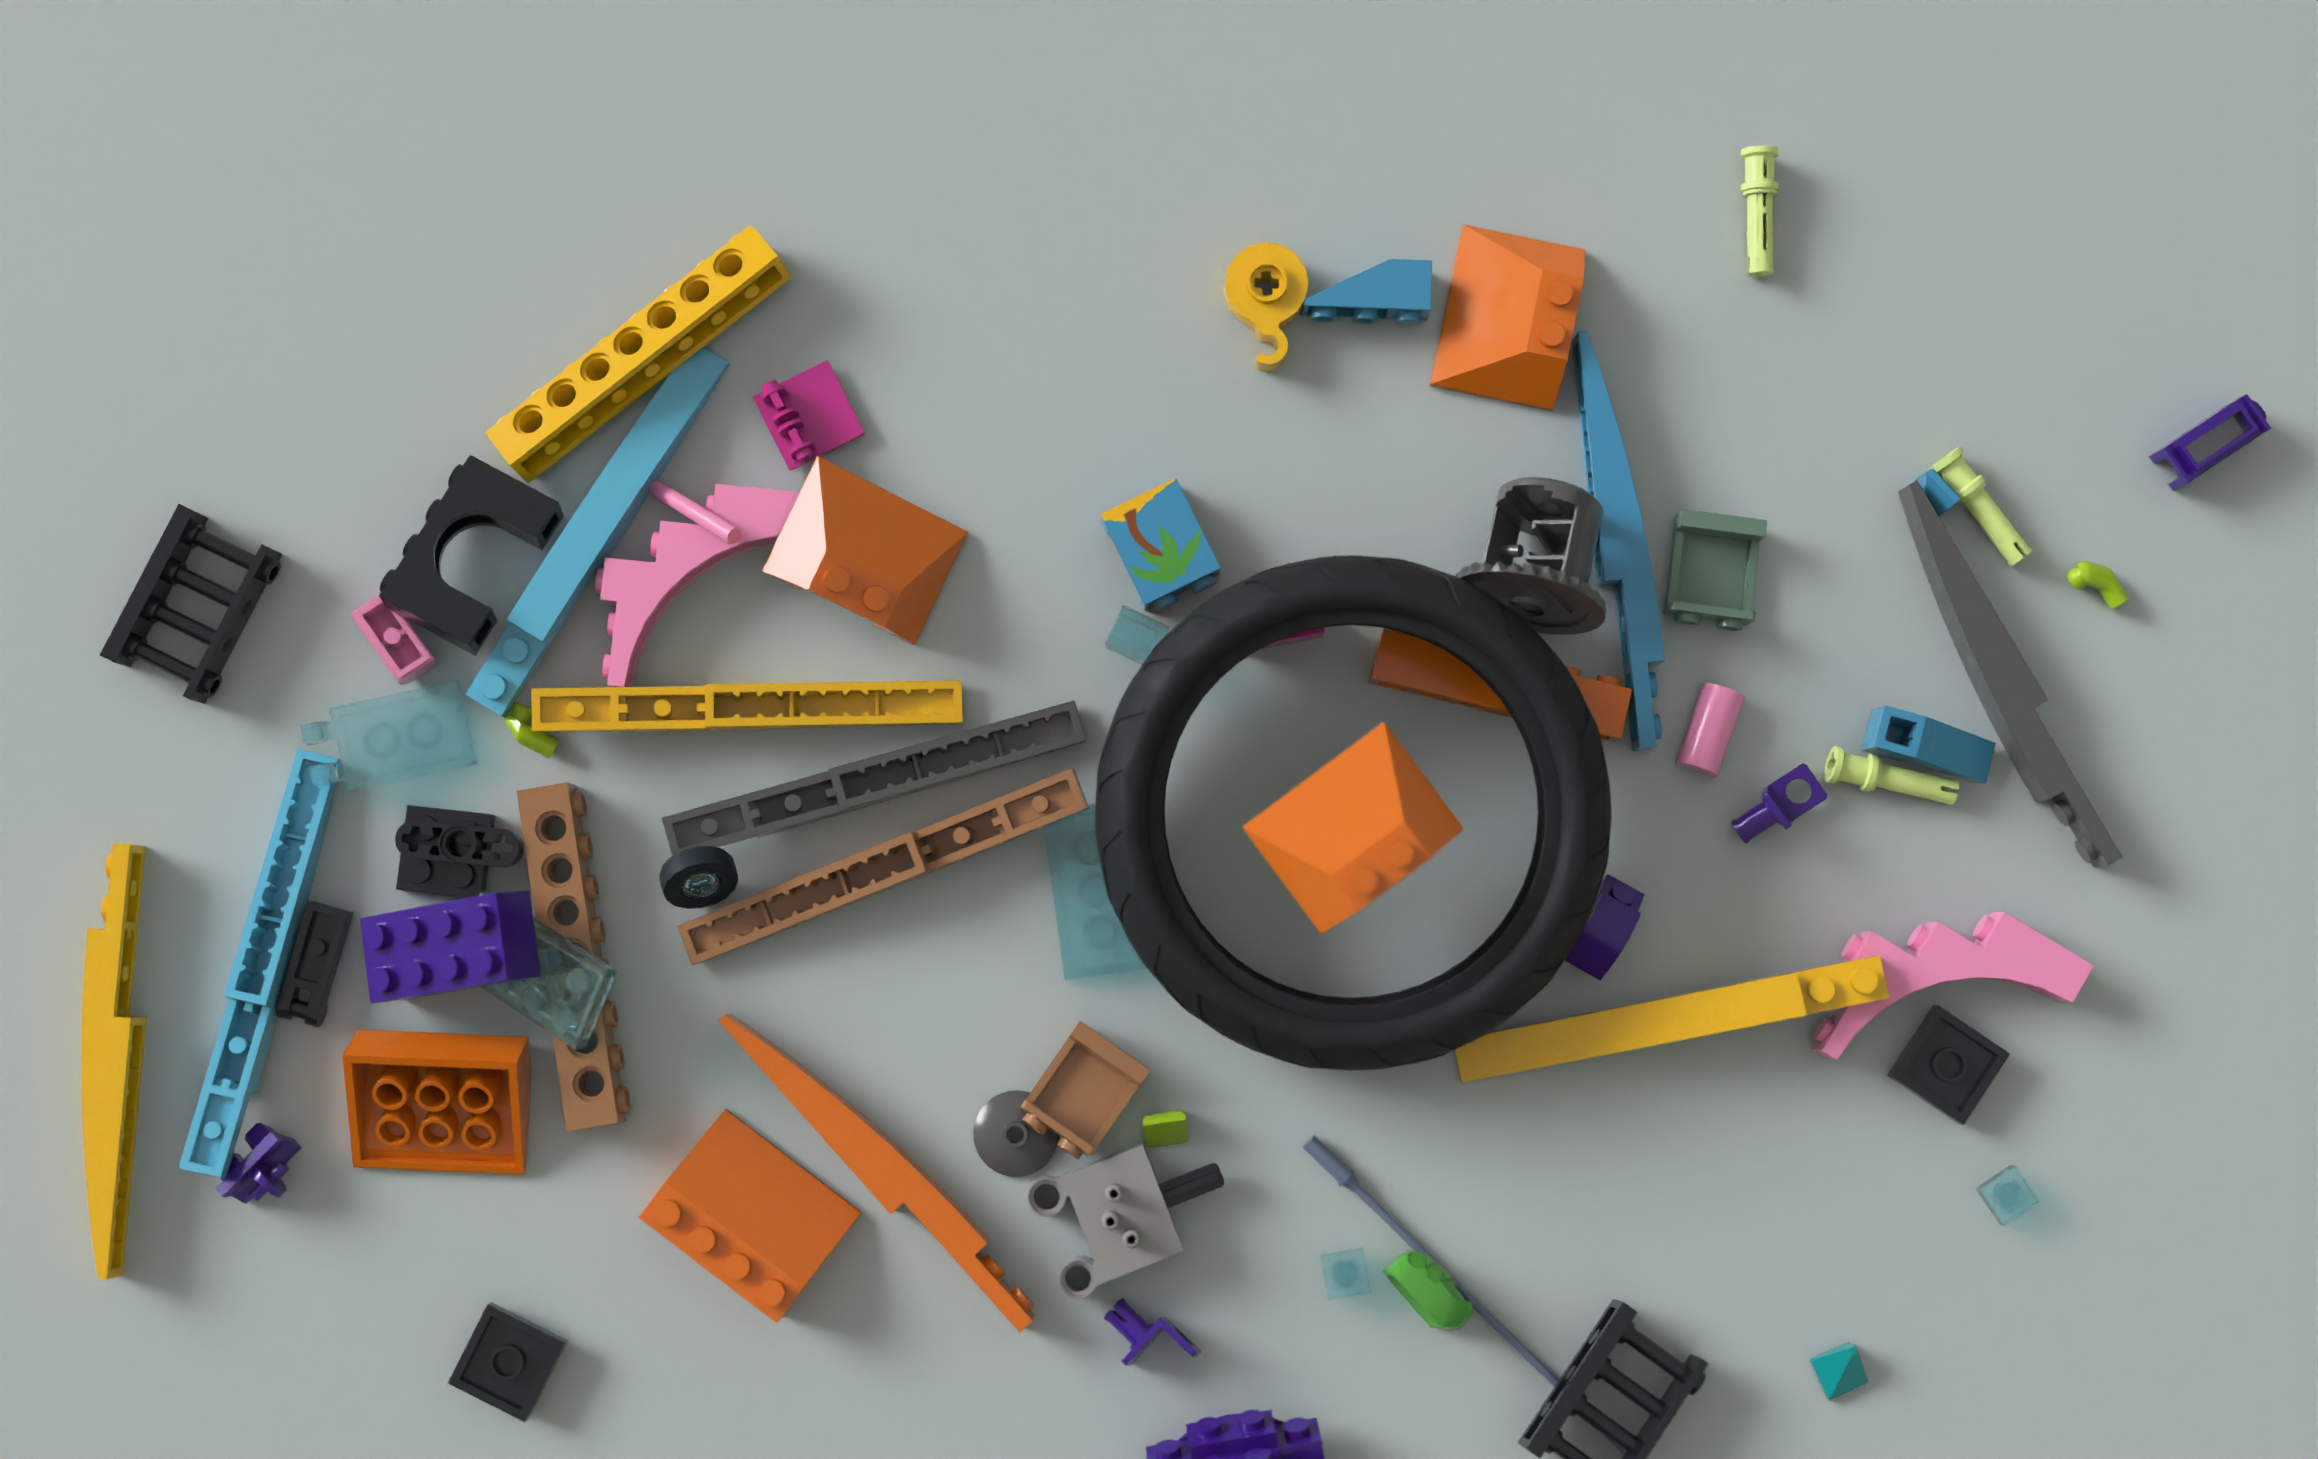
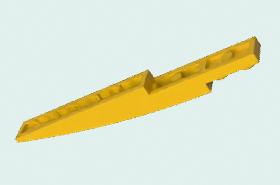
M962 680L745 683L666 687L531 688L533 733L736 731L963 723Z
M113 843L112 852L108 854L105 864L106 875L109 878L108 895L104 897L101 906L102 918L105 920V929L87 928L82 998L81 1095L83 1144L91 1234L99 1280H108L122 1276L124 1271L147 1017L130 1016L146 846Z
M1876 955L1486 1033L1482 1037L1455 1049V1055L1461 1082H1467L1806 1016L1807 1014L1890 997L1881 957Z

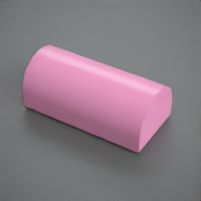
M379 596L350 613L399 685L415 681L435 665V658L409 621L387 609Z
M1712 683L1702 684L1675 763L1709 776L1717 777L1745 696L1721 685Z

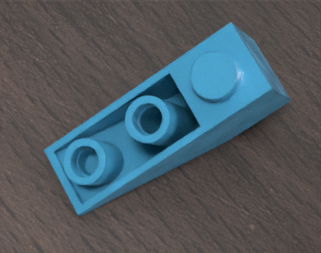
M1389 259L1306 298L1303 304L1302 316H1311V320L1324 323L1334 322L1336 317H1353V322L1359 324L1377 323L1378 318L1395 319V323L1398 325L1410 326L1420 324V320H1427L1431 310L1432 260Z
M1884 705L1871 710L1861 751L1986 784L1996 743L1932 718Z

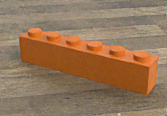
M1383 629L1380 633L1368 683L1512 718L1500 698L1487 683L1466 664L1447 651L1423 639L1403 632ZM1566 666L1578 685L1597 724L1601 739L1610 742H1616L1621 739L1632 689L1622 687L1621 679L1597 675V679L1593 680L1581 677V670Z

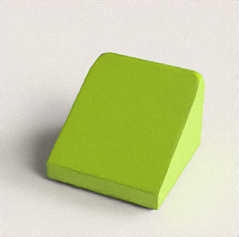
M1175 1110L1147 1114L1142 1117L1147 1147L1153 1148L1186 1143L1189 1139L1185 1111Z

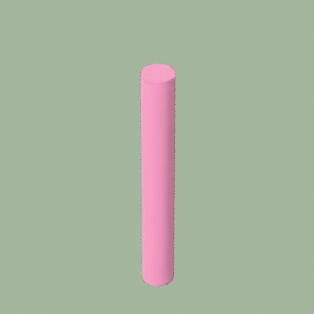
M659 480L654 481L650 485L649 493L658 500L728 543L735 544L739 541L741 531L737 527Z

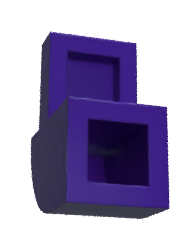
M1607 874L1602 881L1591 915L1575 946L1564 961L1601 981L1628 942L1640 918L1641 913L1638 911L1645 894Z

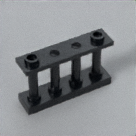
M178 504L106 641L100 656L130 668L134 661L140 659L189 683L183 697L205 704L207 699L213 697L222 683V676L220 674L266 585L271 584L278 576L281 568L279 560L283 554L261 544L256 555L207 532L205 524L208 517ZM199 546L247 569L248 571L237 592L187 569L185 562L192 549ZM181 584L228 607L217 630L168 607L165 600L172 587ZM159 621L209 645L198 667L195 668L148 645L146 637L153 623L155 624Z
M1613 1299L1517 1443L1540 1459L1545 1452L1547 1454L1553 1452L1562 1459H1592L1562 1437L1563 1432L1560 1429L1569 1415L1571 1417L1577 1415L1626 1450L1622 1459H1647L1689 1394L1694 1395L1703 1385L1706 1378L1704 1370L1709 1363L1691 1354L1685 1363H1682L1634 1328L1635 1323L1632 1320L1637 1311L1626 1303ZM1625 1342L1674 1377V1380L1661 1399L1655 1397L1611 1365V1359L1608 1356L1617 1343L1623 1344ZM1601 1378L1651 1414L1637 1436L1586 1401L1587 1395L1584 1392L1593 1379L1598 1381Z

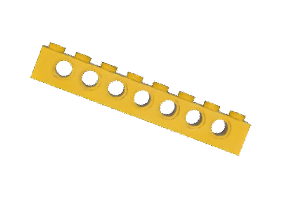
M752 225L748 226L741 233L733 236L727 244L709 258L701 261L695 269L681 280L668 287L663 294L649 305L633 314L617 330L601 339L594 348L576 362L568 365L562 373L544 387L536 390L530 398L512 412L501 417L485 433L507 463L529 484L786 283L792 276L778 255Z

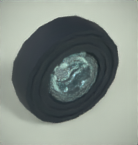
M697 846L682 850L670 857L661 868L659 880L664 897L668 902L677 907L693 909L714 905L727 898L736 888L738 873L732 855L726 850L714 846Z

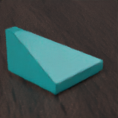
M1846 1342L1809 1359L1828 1400L1868 1383L1856 1346L1850 1342Z

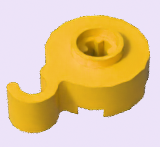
M1269 242L1250 245L1236 254L1227 269L1224 295L1229 311H1232L1238 320L1246 324L1247 328L1254 331L1256 338L1260 342L1271 343L1277 349L1272 355H1264L1262 353L1257 355L1255 367L1257 370L1264 372L1278 369L1285 361L1288 342L1287 337L1280 329L1286 327L1287 323L1295 319L1303 309L1309 283L1306 268L1296 253L1283 245ZM1263 279H1267L1272 284H1275L1277 288H1272L1271 295H1263L1262 288L1255 287V284L1261 283Z

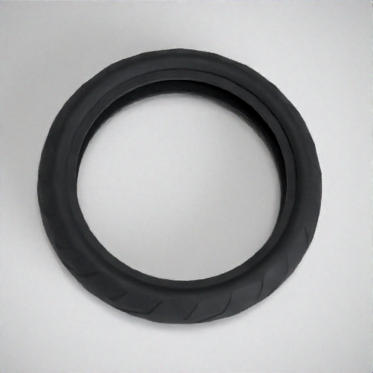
M1341 555L1288 563L1257 573L1209 598L1178 623L1154 647L1127 687L1116 709L1099 761L1095 800L1097 849L1107 895L1135 952L1164 989L1191 1015L1221 1035L1246 1048L1298 1066L1347 1071L1386 1069L1435 1059L1490 1032L1508 1020L1534 998L1555 976L1575 946L1591 915L1608 863L1611 829V794L1604 749L1597 724L1578 685L1566 666L1524 618L1484 590L1454 575L1403 559ZM1357 625L1385 628L1423 639L1462 661L1487 683L1514 719L1525 742L1532 763L1537 789L1538 818L1534 850L1524 883L1506 916L1481 946L1445 973L1420 985L1378 996L1348 998L1309 993L1280 984L1238 960L1213 937L1188 903L1178 882L1170 858L1166 837L1165 797L1171 761L1179 738L1201 700L1220 678L1257 650L1282 638L1323 627Z

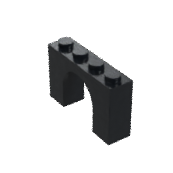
M469 455L464 465L459 464L452 471L448 480L449 488L442 499H436L430 505L425 516L427 522L418 535L413 534L406 542L402 553L404 557L396 570L391 569L384 576L380 584L381 593L379 597L387 609L476 656L498 620L492 608L451 587L442 579L440 565L446 546L456 535L464 530L477 526H493L503 529L543 550L564 517L558 501Z

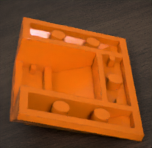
M1463 224L1430 386L1553 411L1568 361L1584 281L1585 249Z
M816 456L762 572L799 590H807L877 624V628L915 645L968 531Z
M1385 722L1375 727L1242 826L1243 830L1321 934L1367 906L1429 860L1464 829Z

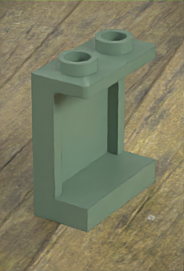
M1687 509L1681 510L1674 520L1663 615L1675 616L1674 622L1684 625H1700L1701 620L1717 622L1716 628L1730 631H1741L1743 625L1747 626L1754 622L1756 612L1752 611L1759 543L1760 540L1766 537L1767 520Z

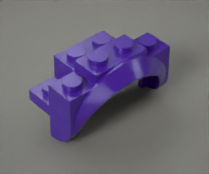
M1247 1410L1242 1413L1216 1418H1202L1195 1423L1186 1424L1187 1432L1177 1441L1164 1440L1156 1445L1146 1446L1147 1459H1325L1317 1418H1293L1283 1422L1273 1418L1272 1410Z

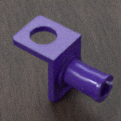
M1802 763L1763 788L1761 794L1763 802L1739 818L1732 820L1731 824L1740 838L1747 844L1751 839L1776 823L1780 826L1782 825L1787 830L1792 826L1793 820L1826 800L1827 793L1809 767ZM1802 779L1810 785L1811 796L1806 802L1795 803L1787 797L1786 787L1791 781Z
M1123 1298L1113 1308L1125 1320L1114 1310H1109L1104 1316V1320L1108 1321L1131 1343L1129 1347L1131 1351L1121 1361L1126 1366L1132 1365L1163 1330L1192 1357H1197L1202 1352L1167 1317H1160L1155 1324L1151 1323L1149 1325Z

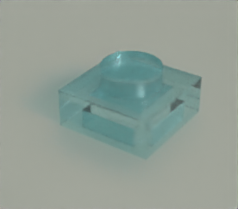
M2009 1165L1975 1188L1998 1223L2002 1226H2007L2040 1203L2029 1184L2014 1165Z
M1363 1248L1320 1255L1328 1300L1371 1293Z

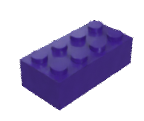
M530 890L495 892L360 918L371 1004L408 1000L541 977Z

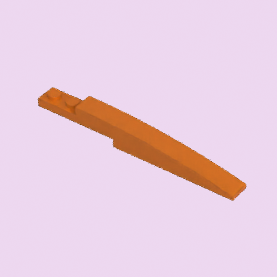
M732 1014L723 1015L718 1020L890 1214L904 1202L1019 1332L1024 1330L1033 1321L1035 1315L1030 1309L1035 1305L1027 1294L1018 1286L1012 1290L1001 1278L1005 1274L1004 1269L990 1254L984 1258L980 1255L979 1251L990 1240L988 1236L911 1157L836 1091L764 1036Z

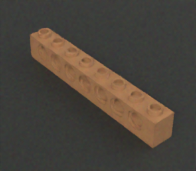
M568 782L518 790L517 798L566 1131L621 1123L626 1121L625 1113L630 1112L631 1101L628 1088L626 1086L621 1087L619 1070L624 1069V1054L621 1045L615 1044L613 1027L618 1026V1014L614 1001L609 1002L606 985L612 983V974L608 959L603 960L600 943L605 942L606 935L603 920L601 917H596L594 900H599V887L596 876L590 875L588 858L593 857V846L589 833L583 832L581 817L587 815L585 796L583 791H577V785ZM561 817L566 824V832L561 839L554 841L549 836L548 828L554 819ZM566 859L572 865V875L568 881L560 883L555 877L554 870L560 861ZM572 901L577 905L579 915L573 924L566 925L561 919V909L567 902ZM577 943L583 947L585 959L579 967L575 968L569 964L567 952L573 944ZM580 986H585L591 993V1003L584 1010L577 1008L573 1001V994ZM586 1028L592 1029L598 1038L596 1048L590 1053L583 1050L579 1043L580 1035ZM591 1071L600 1073L604 1079L603 1090L598 1095L590 1093L586 1087V1077Z

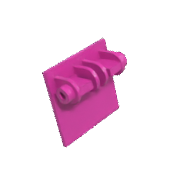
M828 360L779 384L777 380H771L761 386L763 392L753 396L789 471L816 459V456L820 457L865 434Z

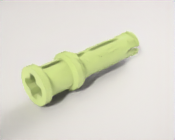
M1752 146L1741 150V158L1745 160V183L1741 185V193L1744 198H1747V276L1752 277L1774 274L1773 197L1779 191V184L1775 182V158L1779 156V149L1774 146Z
M1958 447L1937 461L1929 469H1934L1960 496L1957 504L1963 503L2006 559L2007 564L2012 566L2024 558L2023 555L2027 556L2030 554L2032 548L2026 544L1984 489L1987 485L1985 483L1986 479L1982 475L1977 476L1962 457L1964 451L1961 447Z
M1839 746L1832 747L1827 757L1824 771V779L1827 783L1834 784L1836 781L1858 785L1860 790L1865 792L1881 788L1945 803L1949 806L1955 803L1958 794L1947 791L1952 789L1959 790V781L1957 779L1944 778L1883 764L1877 755L1858 756L1844 752L1843 748Z

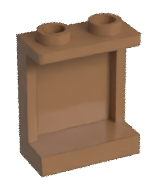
M1079 1021L1065 1044L1019 1109L1026 1114L1022 1121L1042 1135L1047 1129L1061 1138L1057 1145L1074 1158L1079 1160L1082 1154L1091 1158L1151 1070Z

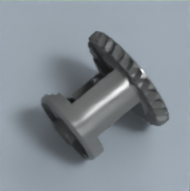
M1542 477L1514 479L1501 486L1498 491L1482 564L1474 562L1472 565L1462 568L1455 576L1484 590L1518 613L1538 633L1570 635L1595 630L1604 623L1607 611L1604 599L1597 590H1593L1590 584H1588L1603 517V507L1591 493L1564 481ZM1522 531L1537 536L1549 555H1535L1530 551H1526L1525 560L1529 564L1523 563L1521 567L1513 563L1514 557H1522L1524 552L1523 546L1517 544L1519 532Z

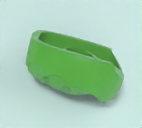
M1407 1251L1396 1257L1383 1270L1388 1280L1430 1327L1458 1330L1468 1321L1472 1313L1473 1302L1466 1301L1455 1287V1282L1449 1272L1432 1258L1419 1251Z

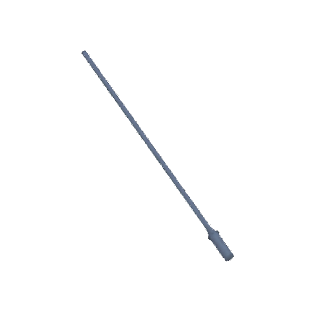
M1315 1135L1305 1143L1303 1148L1339 1182L1338 1185L1340 1187L1344 1186L1355 1192L1414 1251H1419L1440 1264L1360 1186L1354 1175L1355 1171L1350 1170ZM1451 1275L1455 1282V1287L1466 1301H1472V1307L1555 1387L1559 1379ZM1606 1437L1623 1455L1626 1453V1450Z

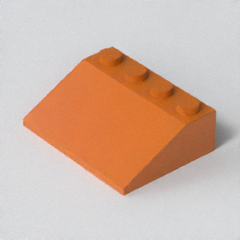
M357 1030L342 1055L353 1167L502 1174L525 1173L531 1088L529 1037Z
M725 1109L665 1181L638 1218L766 1316L778 1323L862 1212Z

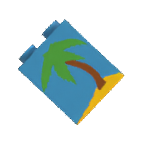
M1177 478L1100 514L1101 523L1107 535H1110L1141 598L1144 610L1154 607L1155 611L1159 612L1177 603L1178 598L1176 595L1190 588L1195 594L1216 583L1214 577L1220 574L1221 567Z

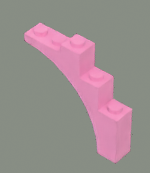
M715 484V493L708 496L706 509L740 529L741 537L737 543L730 544L699 524L660 521L659 532L654 531L651 538V556L656 557L655 562L614 558L604 559V568H599L596 573L595 590L596 593L600 594L601 601L607 605L616 606V611L610 612L607 623L608 637H612L611 654H605L602 666L603 678L608 679L607 686L633 687L639 658L653 627L671 601L695 578L725 559L752 548L775 544L799 492Z
M1993 912L1990 916L1985 915L1982 917L1973 931L1972 936L1976 938L1974 943L1939 921L1926 922L1924 926L1919 925L1913 931L1907 942V946L1911 948L1909 952L1904 951L1873 931L1861 932L1859 936L1854 934L1842 951L1841 956L1845 958L1844 962L1880 955L1890 998L1835 1009L1831 1018L1826 1016L1817 1026L1813 1038L1817 1041L1812 1050L1826 1059L1837 1060L1856 1033L1881 1010L1912 992L1945 981L1966 978L1997 979L2028 987L2057 1002L2073 1003L2094 965L2006 912Z

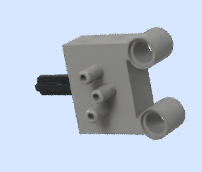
M1142 1142L1062 1175L1054 1176L1047 1174L1038 1177L1028 1190L1027 1200L1033 1212L1039 1216L1049 1217L1060 1212L1065 1205L1067 1197L1070 1196L1094 1261L1083 1255H1076L1067 1259L1060 1270L1059 1285L1062 1291L1070 1298L1081 1299L1092 1294L1096 1286L1183 1252L1184 1247L1169 1208L1223 1187L1224 1178L1217 1163H1210L1159 1184ZM1050 1184L1056 1187L1060 1196L1058 1203L1051 1207L1039 1204L1035 1195L1036 1189L1039 1186ZM1073 1266H1083L1088 1269L1091 1281L1085 1287H1074L1067 1280L1066 1274L1068 1270Z

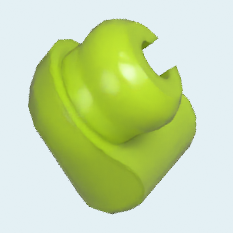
M2083 561L2077 564L2078 567L2072 568L2068 572V580L2074 589L2081 590L2088 585L2097 588L2110 609L2129 600L2113 571L2108 567L2090 561Z
M519 702L513 704L510 714H507L505 717V724L517 742L550 758L559 739L547 733H533L532 726L529 724L532 719V709Z

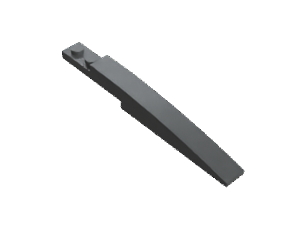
M1919 482L1911 483L1898 493L1918 554L1953 643L1997 735L2034 801L2039 802L2051 798L2054 800V813L2063 825L2069 826L2077 839L2075 847L2082 859L2087 863H2091L2093 867L2109 866L2123 858L2034 709L2047 702V696Z
M1075 700L830 768L829 771L665 816L662 817L672 856L682 850L697 846H714L719 848L872 806L1086 742L1087 740Z

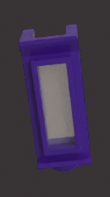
M2245 394L2150 455L2149 458L2153 463L2165 457L2168 459L2179 475L2178 478L2168 484L2172 491L2190 483L2225 458L2270 430L2271 427L2266 421L2264 409L2256 401L2251 400L2248 394Z

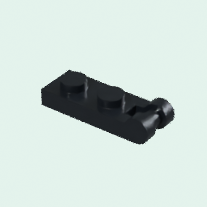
M315 901L307 902L277 1002V1017L290 1020L294 1016L304 1019L305 1024L319 1028L322 1025L327 1013V1001L354 912ZM300 988L312 991L309 1003L299 1000Z

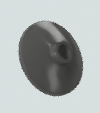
M1013 1090L996 1095L982 1107L975 1120L973 1138L976 1150L989 1168L1002 1175L1020 1177L1032 1174L1045 1166L1056 1150L1059 1139L1057 1135L1048 1129L1042 1135L1022 1121L1026 1114L1019 1108L1030 1092ZM1017 1126L1022 1129L1024 1136L1020 1142L1014 1143L1008 1139L1007 1132L1010 1127Z

